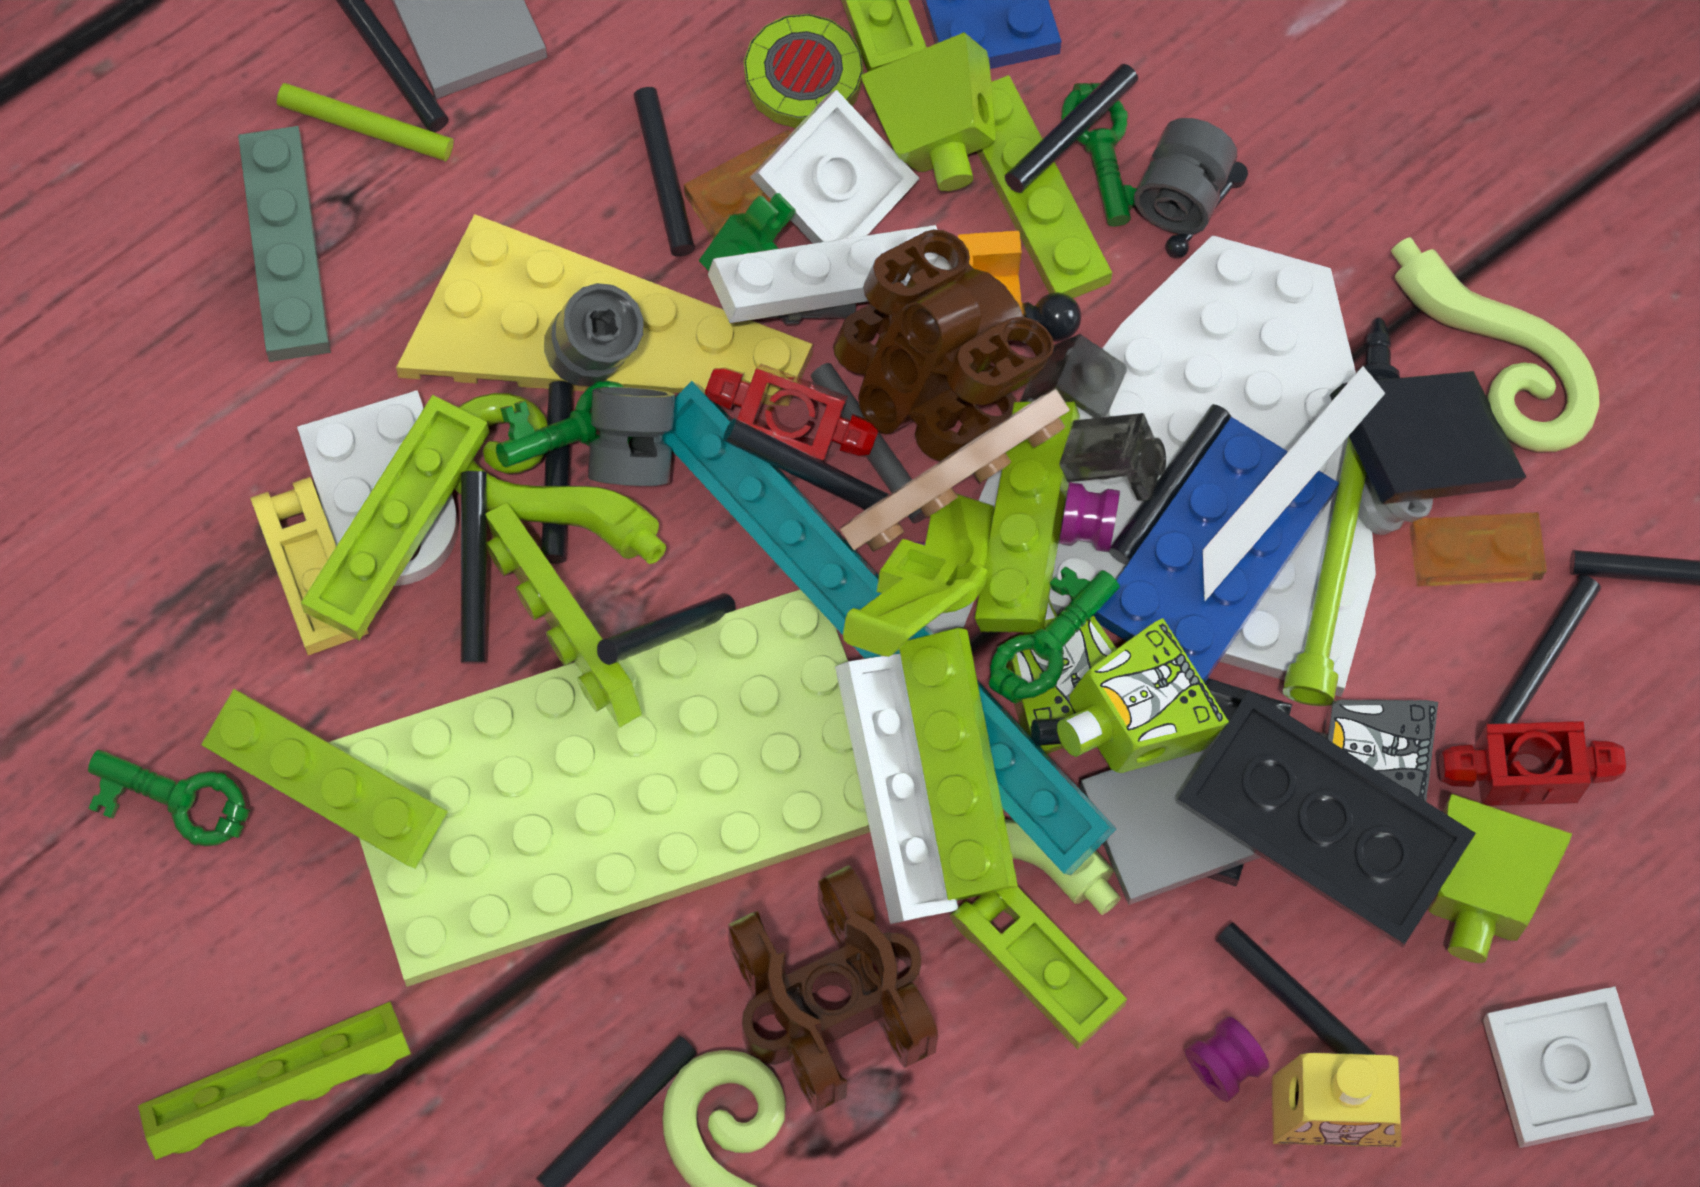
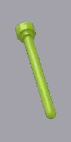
M1349 436L1304 653L1298 654L1295 663L1288 665L1283 687V694L1287 698L1311 706L1331 705L1335 698L1339 678L1338 674L1334 671L1335 663L1329 657L1367 474Z

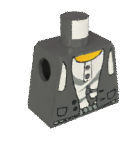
M1429 700L1333 701L1324 721L1323 733H1317L1421 799L1427 800L1438 702Z

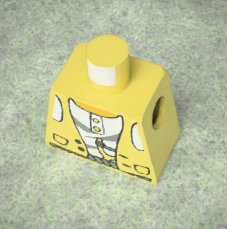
M1300 1054L1272 1076L1273 1144L1400 1147L1402 1143L1398 1057L1366 1054ZM1299 1092L1298 1104L1296 1106L1295 1093Z

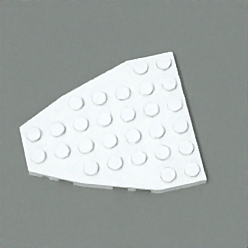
M1212 235L1118 327L1064 398V402H1075L1080 413L1069 482L1083 484L1088 492L1102 493L1106 489L1120 490L1111 546L1212 404L1223 407L1230 413L1231 417L1289 451L1332 402L1329 395L1342 383H1348L1355 376L1356 371L1331 268ZM1348 437L1319 469V471L1337 482L1340 479ZM1337 490L1220 662L1285 680L1288 665L1295 663L1298 654L1304 653ZM1359 517L1357 519L1329 657L1334 661V671L1339 676L1335 695L1340 697L1346 686L1376 575L1372 531L1366 528ZM1078 541L1072 546L1058 543L1053 578L1056 577L1062 580L1060 571L1066 566L1076 572L1078 579L1084 578L1091 582L1101 570H1104L1117 580L1127 565L1117 561L1109 552L1097 551L1092 543ZM1051 588L1049 598L1057 615H1059L1072 600L1069 595L1062 596Z

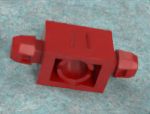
M762 363L756 367L751 382L743 379L744 372L726 367L714 368L705 389L706 396L711 401L728 409H731L733 404L740 406L741 410L737 418L738 420L821 460L825 459L832 441L841 444L840 451L858 456L870 455L879 429L871 421L854 413L851 419L841 416L848 395ZM770 384L781 388L771 396L769 401L775 403L782 396H797L806 403L809 416L815 418L818 414L817 401L827 404L815 439L804 436L814 424L813 421L808 420L801 427H787L778 420L775 407L769 405L765 410L766 421L758 419Z
M1584 721L1486 724L1475 744V749L1473 744L1452 746L1441 753L1439 757L1440 778L1442 782L1448 785L1459 787H1473L1476 781H1479L1481 804L1487 806L1578 803L1591 782L1592 784L1610 782L1623 776L1626 771L1625 750L1623 746L1609 741H1591L1589 746L1586 747ZM1530 754L1539 758L1545 767L1552 768L1547 773L1535 774L1527 771L1520 764V761L1513 760L1518 755Z

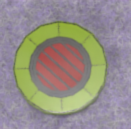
M812 14L784 16L765 25L751 40L744 59L746 88L757 110L775 123L797 128L816 106L835 90L852 106L857 101L863 83L861 77L863 74L861 50L850 32L831 19Z

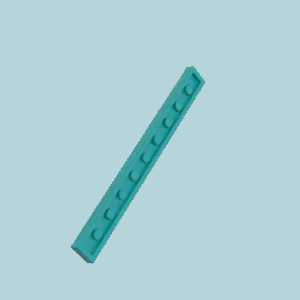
M691 381L675 397L673 430L663 435L664 443L672 448L676 456L843 635L847 613L852 608L862 609L882 594L876 592L879 575L856 550L852 549L844 537L778 467L723 441L725 430L732 418L719 404L711 401L706 396L705 389L701 385ZM925 626L908 640L934 633ZM853 646L864 659L881 657V655ZM898 650L893 655L900 654V651ZM977 680L1002 808L1063 874L1071 876L1117 829L1041 747L1036 746L1025 730Z

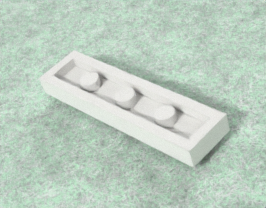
M936 225L715 258L712 261L708 276L729 323L866 302L868 300L864 295L863 285L875 259L882 253L925 231L938 229ZM935 253L924 254L928 262L933 266L945 270L952 269V266L944 257ZM907 274L906 278L901 281L905 286L910 279V275Z
M895 654L890 657L881 656L854 660L835 666L890 924L956 911L958 909L957 901L948 900L901 656L900 654Z

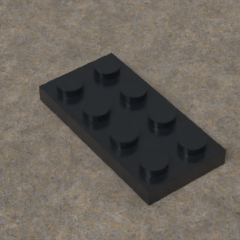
M1250 690L1177 800V804L1402 948L1476 834L1471 829Z

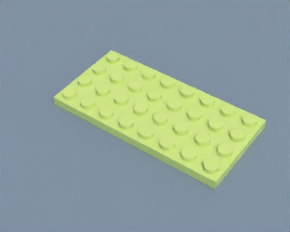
M797 590L726 613L719 621L710 626L619 661V664L632 681L642 713L641 716L620 728L606 707L597 712L592 708L577 680V677L583 674L574 662L330 741L329 743L448 811L415 869L359 838L406 986L408 987L869 833L868 818L835 666L848 662L835 626L801 590Z

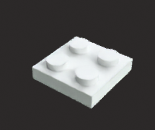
M837 90L828 94L750 176L770 199H772L775 193H780L796 209L790 220L813 244L867 236L920 179Z
M1616 987L1487 1013L1483 1019L1519 1148L1644 1122L1654 1115Z

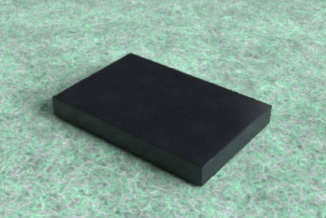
M1474 371L1375 380L1385 394L1349 435L1382 505L1512 489L1526 478L1502 427L1492 412L1490 403ZM1342 383L1329 395L1332 401L1348 383Z

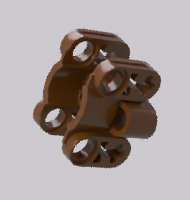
M933 229L903 242L875 259L863 285L864 295L870 304L850 314L844 320L835 338L833 350L835 357L841 365L852 372L865 375L858 395L859 407L863 417L871 421L879 429L878 432L883 434L893 433L914 421L917 424L915 430L916 443L927 456L940 462L1012 415L1014 402H1017L1012 391L1032 381L1039 375L1053 353L1054 342L1051 334L1043 325L1023 316L1018 302L1003 283L990 273L975 269L969 264V250L962 240L947 231ZM935 253L948 260L952 269L945 270L933 266L928 262L924 254ZM907 274H909L910 279L907 285L905 286L903 283H901V281H903L906 278ZM876 333H878L880 337L874 346L869 341L874 339ZM1018 340L1026 343L1034 351L1036 357L1028 358L1017 354L1012 350L1008 341ZM994 402L1000 408L1002 415L991 416L984 413L977 405H986ZM958 420L962 423L957 433L953 430H948L954 427Z
M849 865L818 881V905L823 919L840 949L788 975L785 972V953L783 951L777 954L763 927L758 911L728 924L731 953L751 993L756 996L749 1001L743 1011L742 1035L745 1048L751 1056L759 1059L764 1064L776 1065L789 1061L797 1083L815 1113L847 1096V1080L839 1073L826 1045L877 1021L882 1027L897 1059L906 1068L936 1053L938 1030L925 1000L917 989L922 960L918 947L910 938L900 933L888 932L883 934L875 925L876 918L870 899L857 874ZM895 957L903 960L909 969L908 973L896 980L898 966ZM874 964L877 966L879 976L873 969ZM832 985L844 989L849 995L850 1000L841 1009L826 1010L820 1007L813 997L822 987ZM774 1015L787 1034L777 1040H766L755 1032L754 1026L762 1017Z

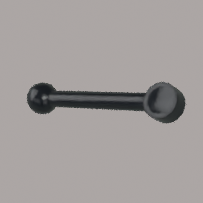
M1235 163L1226 185L1220 191V198L1215 209L1232 188H1239L1245 184L1248 170L1243 163ZM1195 234L1171 236L1165 244L1167 254L1175 259L1184 257L1189 251L1188 242Z

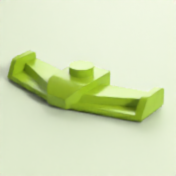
M957 494L958 497L930 516L925 546L902 538L880 570L876 592L882 594L862 609L852 608L847 613L843 630L844 641L863 650L884 657H890L911 636L942 613L958 611L974 602L987 581L988 572L985 564L994 506Z

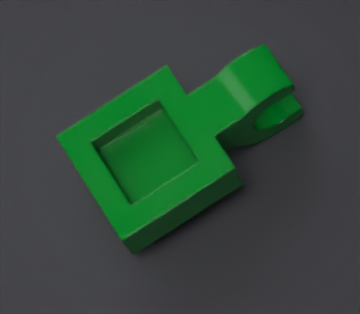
M775 193L770 202L763 196H758L748 207L745 214L740 213L729 216L699 259V262L709 271L715 258L779 249L772 241L790 221L796 209L780 193Z

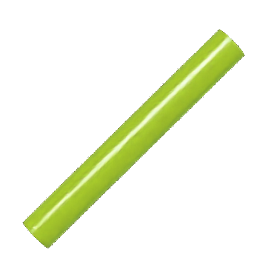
M287 83L282 84L277 95V106L445 162L449 159L453 149V138Z

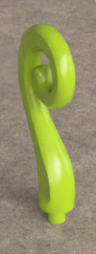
M491 393L478 396L458 407L488 422L489 427L495 424L507 423L503 420L500 408L512 406L515 412L514 403L526 401L530 413L527 421L533 426L534 430L548 426L545 416L535 404L523 397L510 393ZM489 441L483 449L485 462L496 471L505 474H517L532 469L541 462L546 454L538 455L505 468L501 465L496 455V445L501 442ZM474 460L471 461L466 471L485 472ZM487 473V512L508 502L519 520L584 528L596 534L623 558L630 559L639 555L648 564L657 562L666 551V545L656 536L659 530L657 519L641 505L625 495L593 486H531L513 484L498 480ZM460 479V481L458 482V484H457L456 487H455V490H456L460 495H461V479Z

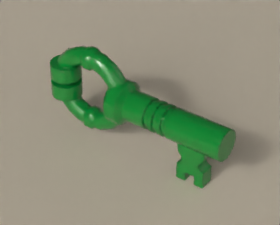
M1101 83L1074 84L1073 90L1064 99L1061 120ZM1120 100L1108 109L1111 113V121L1113 122L1111 129L1097 128L1092 131L1087 130L1077 139L1078 142L1084 145L1086 152L1092 156L1107 224L1113 227L1125 225L1131 220L1129 210L1136 206L1134 193L1137 189L1130 185H1123L1119 165L1117 164L1115 147L1125 135L1128 113Z
M597 381L579 397L575 410L571 411L569 418L534 430L533 426L527 421L530 413L526 401L514 403L515 412L512 406L500 408L503 420L509 423L510 428L508 431L509 440L496 445V455L499 462L506 468L576 441L589 446L590 442L599 438V435L596 434L597 429L591 425L590 410L592 408L593 389L625 386L614 381ZM628 437V444L633 437Z
M1065 566L1060 571L1062 580L1054 577L1050 585L1052 590L1060 595H1069L1072 601L1059 614V617L1057 616L1045 629H1037L1033 634L1019 635L997 648L990 665L991 678L989 687L1015 704L1019 703L1022 699L1035 698L1053 689L1057 685L1064 667L1063 647L1075 635V632L1077 633L1086 624V621H1089L1120 588L1119 583L1111 574L1101 570L1090 582L1084 578L1078 579L1076 572ZM1032 649L1038 657L1048 661V668L1040 674L1037 680L1028 683L1025 679L1006 668V665L1014 659L1015 654L1023 650Z
M100 749L93 754L88 765V772L101 778L99 784L100 793L93 796L88 809L100 812L101 807L104 806L106 808L103 815L114 819L119 807L117 799L123 795L126 789L135 791L138 794L142 793L143 796H149L150 799L167 806L175 828L183 838L194 846H218L232 837L239 838L244 827L241 823L242 821L246 822L251 811L245 807V800L241 789L222 772H199L177 782ZM210 787L214 791L222 792L228 798L221 812L227 816L226 818L219 817L215 830H204L200 826H194L187 814V811L194 804L196 791L202 788Z

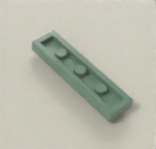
M299 126L239 134L265 348L269 362L331 353Z

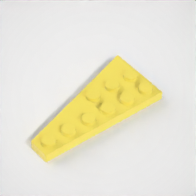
M474 214L399 360L396 370L398 378L421 379V374L450 376L454 378V382L478 384V379L516 381L519 387L548 389L551 382L565 380L560 378L548 364L544 353V335L551 321L562 310L567 301L582 287L596 283L614 285L626 291L638 304L643 317V336L637 349L607 379L608 381L619 382L625 387L680 393L693 381L706 389L712 370L722 367L744 372L743 379L751 382L756 367L761 363L802 378L813 355V344L752 320L729 323L725 311L721 308ZM770 384L763 404L789 406L794 395L782 396L773 403L769 400L781 387ZM573 385V391H585L590 386Z

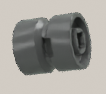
M1178 118L1170 121L1164 128L1152 154L1153 161L1147 166L1134 193V202L1140 214L1163 230L1177 234H1195L1203 231L1211 219L1220 198V191L1226 185L1236 163L1237 147L1222 129L1209 122L1195 118Z
M596 283L582 287L567 301L562 310L551 321L544 335V353L549 366L560 378L573 385L592 386L597 381H606L637 349L643 336V317L638 304L626 291L614 285Z
M601 387L593 389L591 425L600 431V436L589 444L588 478L602 483L631 486H658L670 483L672 448L663 442V435L673 430L675 394L662 390L632 387ZM628 437H633V438L631 439V443H630V447H629V445H628Z

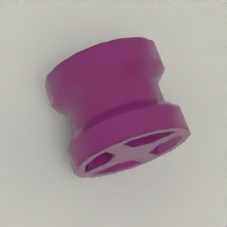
M1069 482L1059 544L1072 546L1078 541L1092 543L1097 551L1110 552L1120 490L1106 489L1102 493L1088 492L1083 484Z
M1226 1016L1216 1024L1215 1034L1206 1042L1196 1040L1185 1050L1187 1060L1200 1080L1215 1096L1225 1102L1230 1101L1238 1094L1240 1083L1247 1077H1259L1270 1067L1268 1059L1256 1039L1240 1022L1230 1016Z

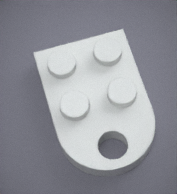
M418 390L297 427L336 546L424 409ZM452 493L421 541L418 555L408 562L394 586L411 584L428 577L440 568L451 554L458 534V516Z

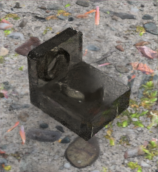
M1078 334L1054 345L1053 353L1039 375L1028 382L1020 402H1032L1055 387L1064 402H1075L1078 408L1095 419L1102 418L1108 414L1127 372V366L1081 334Z
M1144 413L1080 419L1073 421L1059 465L1067 482L1127 477L1136 499L1144 501L1152 499L1158 477L1165 472L1166 452L1162 440L1154 437Z

